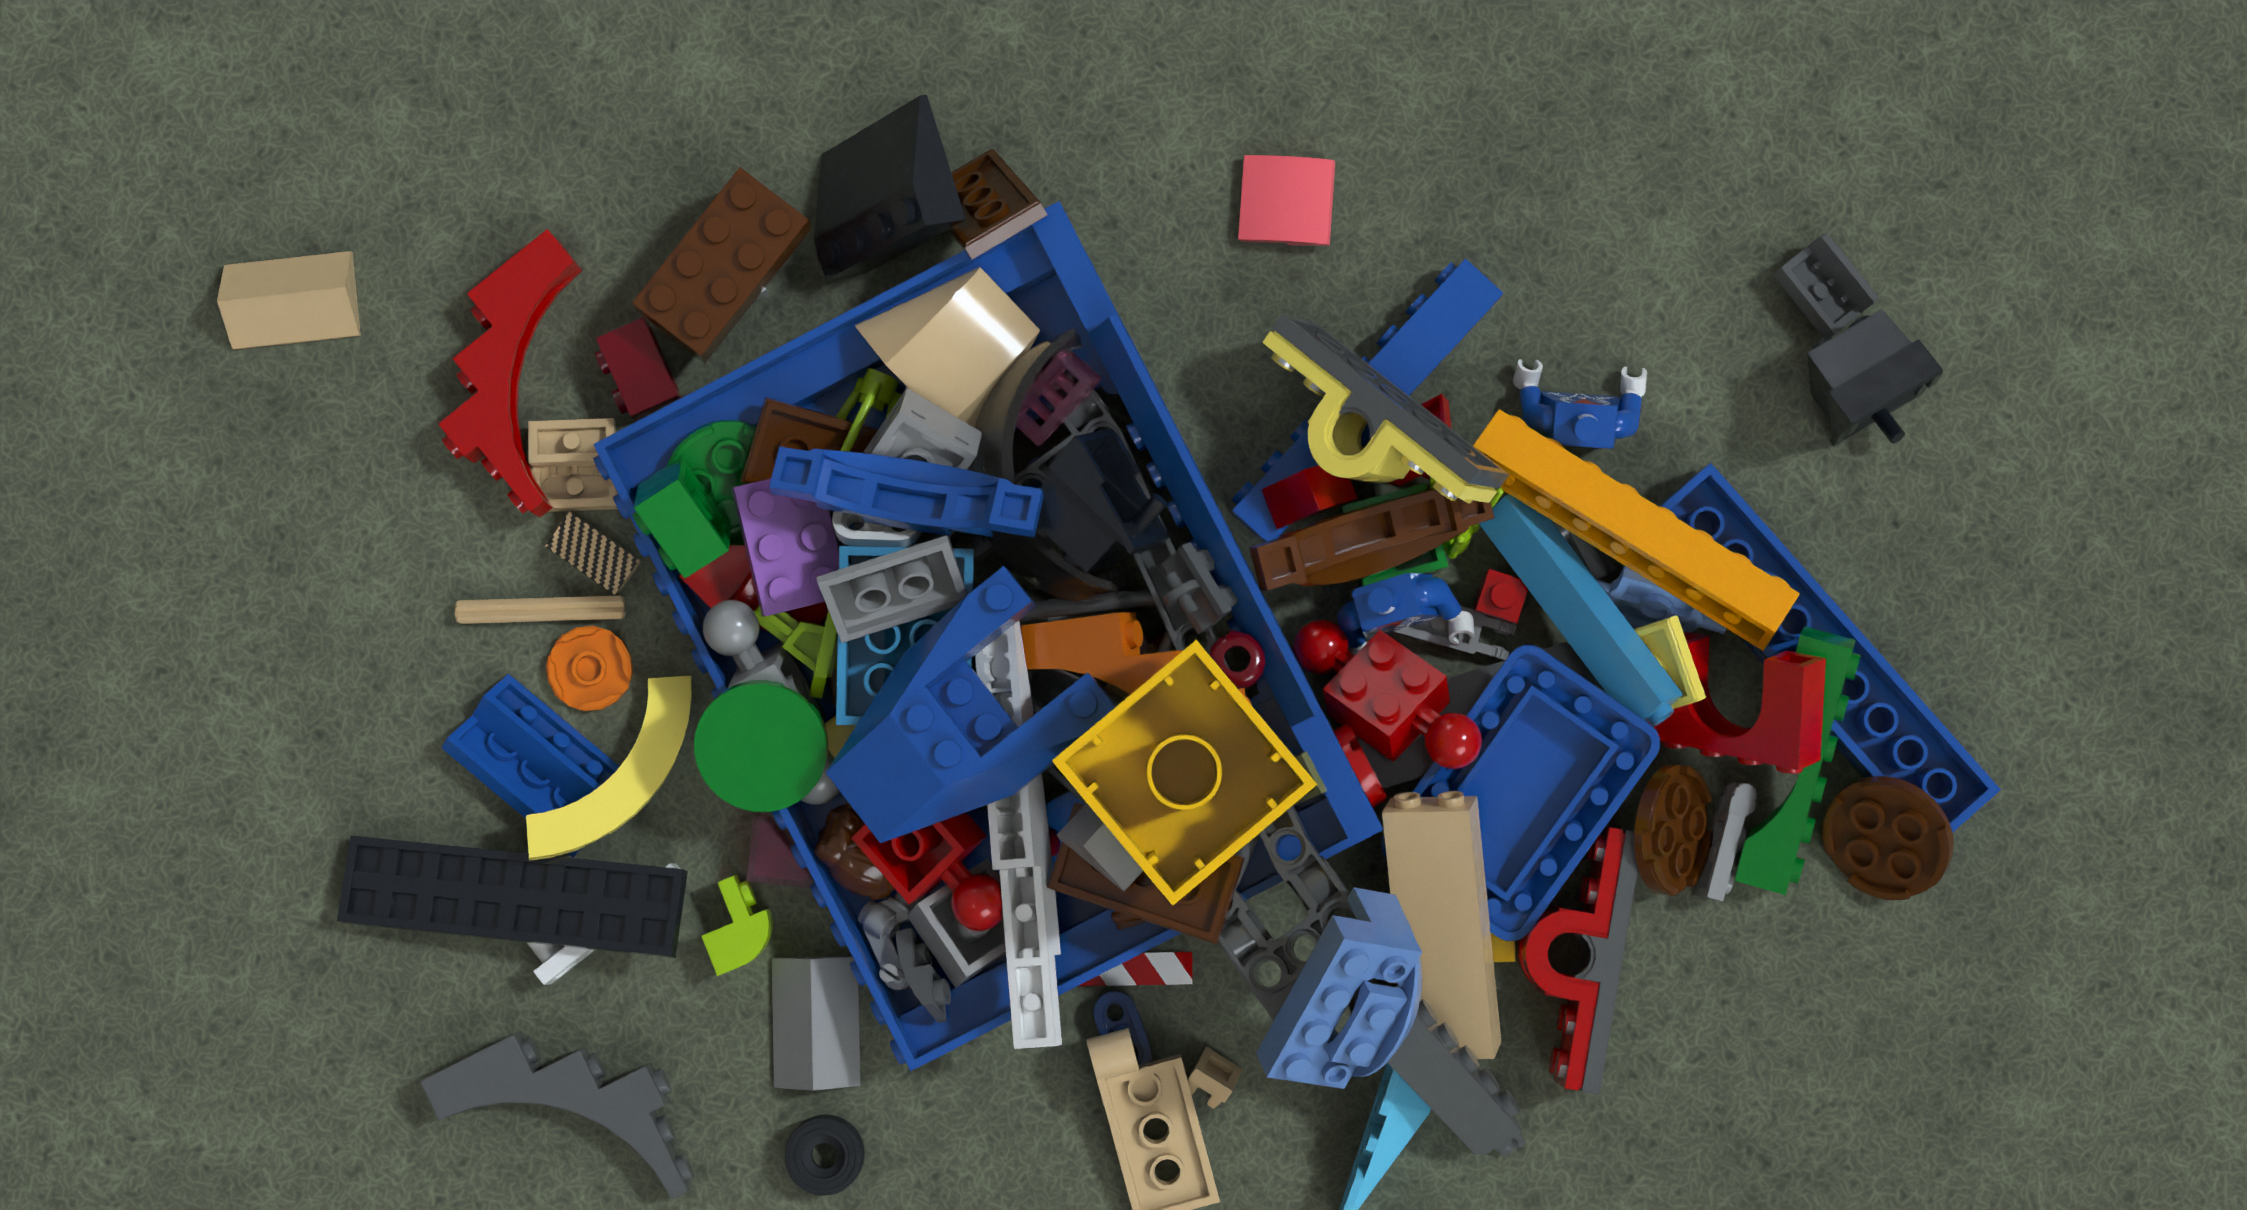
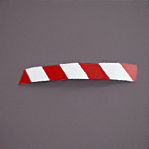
M1192 952L1141 953L1079 986L1192 984Z

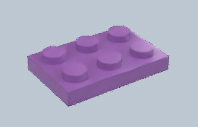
M771 478L731 488L761 615L764 617L825 602L816 577L839 570V550L829 510L818 508L815 501L773 495L769 489Z

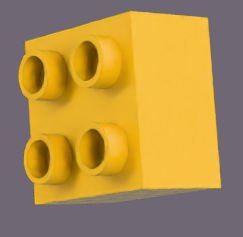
M1197 640L1052 760L1172 906L1318 785Z

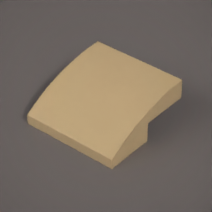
M614 418L528 421V463L531 466L535 480L553 506L548 512L618 509L613 499V496L618 494L611 479H603L593 459L598 456L593 444L616 433Z

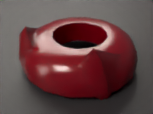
M1231 630L1219 637L1211 646L1209 652L1210 657L1237 689L1251 686L1263 674L1266 663L1264 650L1259 641L1249 634ZM1233 647L1243 648L1250 656L1249 666L1241 672L1231 671L1224 663L1225 653Z

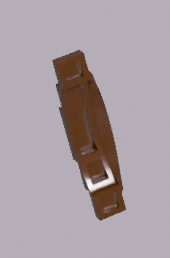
M1430 488L1395 500H1384L1310 523L1311 526L1280 535L1278 539L1249 547L1260 591L1272 590L1290 583L1303 586H1322L1363 578L1400 565L1463 534L1472 525L1494 519L1491 502L1472 501L1469 504L1460 498L1452 501L1440 494L1435 488Z

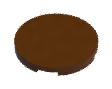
M1670 764L1660 768L1647 783L1638 806L1634 830L1636 862L1644 883L1651 891L1657 894L1676 896L1687 886L1693 887L1705 869L1712 846L1714 831L1707 830L1706 803H1710L1712 800L1711 794L1702 775L1690 766Z
M1871 776L1850 783L1830 803L1822 822V841L1826 854L1831 856L1836 866L1848 878L1847 882L1861 892L1876 898L1906 900L1911 896L1925 892L1940 881L1952 860L1954 848L1953 833L1945 813L1925 791L1914 784L1898 778Z

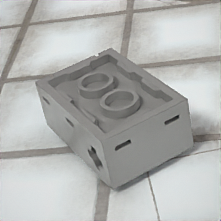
M906 388L863 453L917 460L967 470L977 456L982 432ZM856 522L857 524H859V525H861V526L863 527V525H864L863 523H861V522ZM893 527V530L897 532H902L906 530L903 528ZM914 542L913 544H911V545H909V546H907V547H912V546H914V545L916 544V542Z

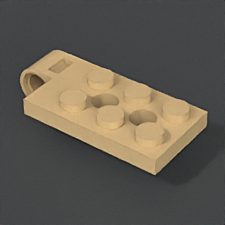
M1129 1028L1086 1039L1132 1210H1193L1219 1203L1220 1199L1181 1054L1138 1065ZM1153 1118H1160L1168 1125L1166 1135L1158 1140L1148 1138L1143 1132L1146 1122ZM1166 1159L1173 1160L1179 1166L1177 1176L1169 1181L1160 1180L1154 1173L1156 1165Z

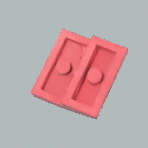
M1244 155L1238 240L1250 243H1285L1293 246H1330L1336 161L1294 156Z

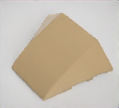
M980 266L934 287L931 291L905 303L902 302L871 319L855 324V327L884 364L910 390L981 431V439L1040 332V329Z

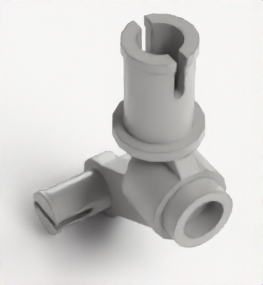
M897 891L894 898L889 896L887 900L879 903L874 900L869 901L859 914L858 922L863 925L865 934L881 967L879 971L880 978L891 989H911L903 973L898 950L892 938L896 935L895 931H899L902 923L910 921L907 915L926 895L909 905Z

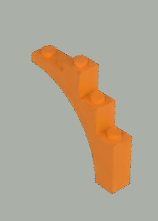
M1135 612L1111 613L1021 625L1027 669H1061L1081 674L1088 672L1095 678L1121 688L1129 695L1183 651L1140 655L1143 631L1139 621L1136 620ZM1245 688L1238 689L1251 704L1250 699L1245 695Z

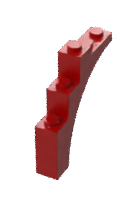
M548 229L467 293L475 303V306L470 311L487 331L452 359L461 369L456 374L460 382L471 394L477 390L478 392L438 423L446 433V436L441 440L455 458L459 459L464 456L475 464L482 457L486 456L481 461L482 465L496 481L502 477L512 489L507 493L512 503L522 514L529 510L539 518L551 510L553 506L535 480L523 449L518 420L519 381L526 351L540 320L558 294L583 271Z

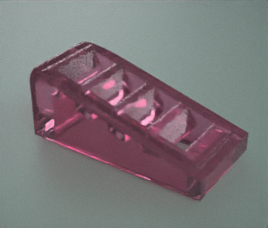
M1060 350L1006 417L1031 441L1040 446L1100 382L1101 377L1073 351ZM1066 369L1079 380L1076 385L1063 373ZM1054 382L1068 393L1065 399L1051 387ZM1041 395L1056 407L1053 413L1038 400ZM1030 407L1045 421L1041 427L1025 413Z

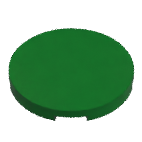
M739 420L713 421L689 432L676 445L666 465L668 466L680 457L684 458L730 523L731 535L729 545H745L731 488L747 484L741 482L740 478L756 425Z
M751 680L727 688L706 708L695 732V760L705 783L722 800L747 811L772 812L790 807L799 802L816 786L828 757L827 730L816 707L799 693L776 681Z

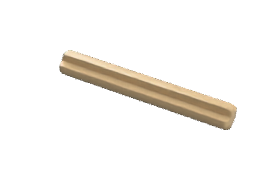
M620 595L459 600L455 604V619L457 623L461 624L623 619L626 614L625 598Z

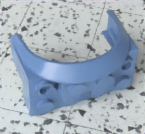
M1353 887L1347 901L1357 919L1332 915L1256 1052L1267 1078L1344 1089L1351 1076L1365 1077L1381 1069L1403 1044L1413 1026L1419 1008L1422 990V965L1420 957L1422 950L1415 939L1396 895ZM1374 978L1385 980L1389 983L1397 982L1398 987L1373 984L1368 981ZM1360 987L1354 1009L1346 1025L1338 1034L1335 1027L1354 993Z

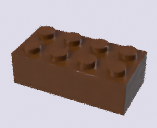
M739 167L634 299L632 304L639 314L703 363H706L757 299L761 291L768 285L811 230L809 219Z

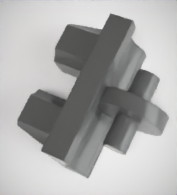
M1189 542L1180 546L1170 558L1158 565L1157 568L1171 589L1162 599L1164 604L1168 608L1180 604L1196 632L1200 634L1210 629L1227 615L1238 599L1230 586L1224 584L1217 586L1210 574L1214 570L1215 561L1209 551L1205 548L1195 550L1192 543Z

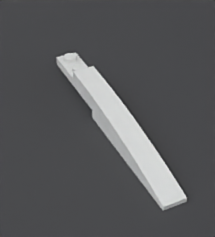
M1018 621L977 653L975 660L976 672L979 678L1016 725L1020 727L1034 715L1020 622ZM1041 773L1015 795L987 805L992 869L999 870L1014 1049L1062 1045L1055 955H1060L1061 949L1055 890L1047 888L1053 871Z

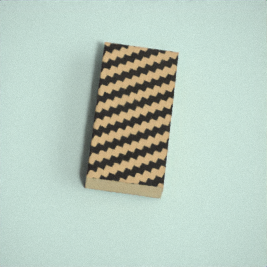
M570 511L545 545L546 548L615 596L619 594L641 563V560Z

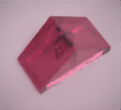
M760 814L754 819L746 881L804 888L810 887L815 881L808 868H800L788 842L767 815Z

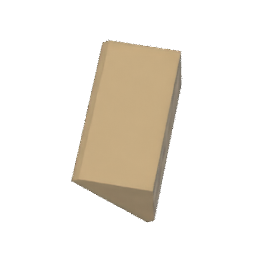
M352 251L224 265L217 303L233 350L361 336Z

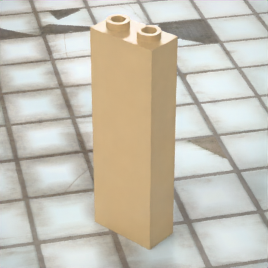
M1460 791L1443 792L1437 797H1420V794L1416 792L1397 794L1394 798H1390L1382 812L1390 894L1396 895L1415 939L1422 950L1420 956L1422 965L1420 1001L1425 999L1429 1003L1438 1019L1437 1023L1439 1025L1446 1022L1450 1026L1459 1042L1458 1046L1460 1048L1467 1045L1476 1059H1494L1502 1041L1477 796H1464V793Z

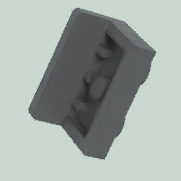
M1823 233L1772 274L1823 338L1834 336L1879 299L1867 280L1861 276L1844 255L1841 248L1835 244L1827 233Z

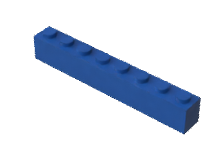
M1466 258L1458 267L1451 262L1434 281L1439 285V288L1429 298L1422 293L1405 312L1411 318L1400 330L1393 324L1376 343L1382 349L1371 361L1366 356L1362 358L1409 396L1503 295V292ZM1307 418L1290 435L1289 438L1295 443L1283 455L1279 450H1276L1260 468L1265 473L1263 478L1255 486L1248 481L1231 499L1237 505L1231 514L1262 543L1278 539L1289 526L1276 530L1261 489L1304 469L1318 465L1312 456L1308 444L1309 423H1307ZM1368 423L1361 435L1362 447L1370 439Z

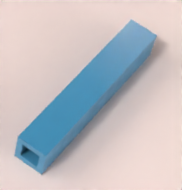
M1511 495L1504 496L1492 508L1494 519L1478 524L1604 691L1645 721L1650 722L1653 727L1666 720L1674 712L1671 705L1683 693L1552 521Z

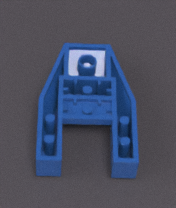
M1004 566L970 592L902 655L826 771L828 777L880 843L1015 795L1053 765L1052 760L1116 707L1094 677L1087 672L1020 727L1012 720L967 662L1037 606L1011 572Z

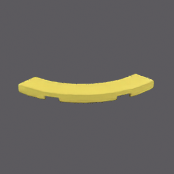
M691 676L648 678L647 709L641 731L627 758L605 783L590 794L564 807L543 813L526 815L529 861L552 858L574 852L607 834L613 833L632 819L652 799L674 766L683 744L689 722L692 698Z

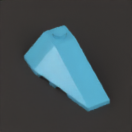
M1388 1062L1339 1210H1358L1431 1111V1108Z

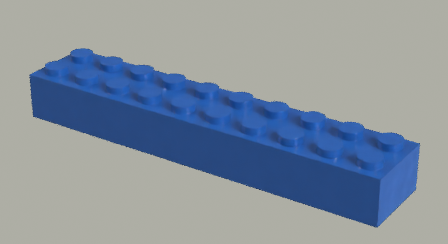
M1712 463L1702 467L1659 505L1671 510L1679 520L1694 529L1705 531L1713 537L1715 542L1733 553H1740L1746 556L1754 566L1769 575L1785 580L1790 588L1800 593L1764 651L1738 636L1763 665L1764 659L1784 651L1796 652L1799 637L1804 626L1856 640L1853 653L1861 655L1854 680L1846 678L1842 690L1843 695L1850 696L1843 722L1834 719L1830 735L1838 737L1837 749L1863 778L1888 776L1907 781L1929 794L1941 807L1950 823L1952 833L2001 790Z

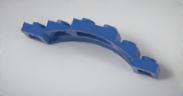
M780 446L769 485L773 495L815 501L820 509L861 515L866 523L951 536L953 530L990 537L993 536V531L1035 537L1044 498L1042 489L1014 485L1008 479L951 466L874 454L816 448L804 451Z

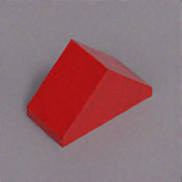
M1319 465L1304 469L1261 489L1276 530L1358 499L1350 479L1334 476L1326 472Z

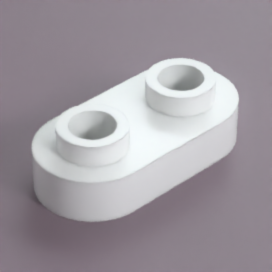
M834 511L832 517L837 538L849 546L907 547L916 542L922 533L921 531L909 529L897 532L890 526L866 523L861 515ZM854 522L864 524L859 530L849 529V526Z

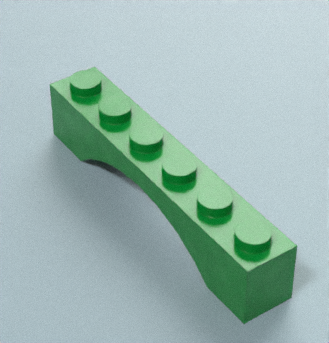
M1804 626L1799 637L1796 653L1826 658L1821 760L1803 768L1785 800L1766 819L1749 830L1734 881L1786 895L1790 882L1799 883L1805 859L1797 857L1801 842L1810 843L1816 819L1808 817L1812 801L1821 803L1827 778L1819 776L1823 761L1832 762L1838 737L1830 735L1834 719L1843 722L1850 697L1842 694L1846 678L1854 680L1861 657L1860 654L1853 653L1856 640Z

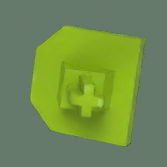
M758 606L754 612L758 618L759 625L783 642L781 647L814 671L809 696L822 699L827 677H832L833 668L837 669L838 633L829 610L825 625L803 620L798 622L787 612L764 617L761 615L760 607Z

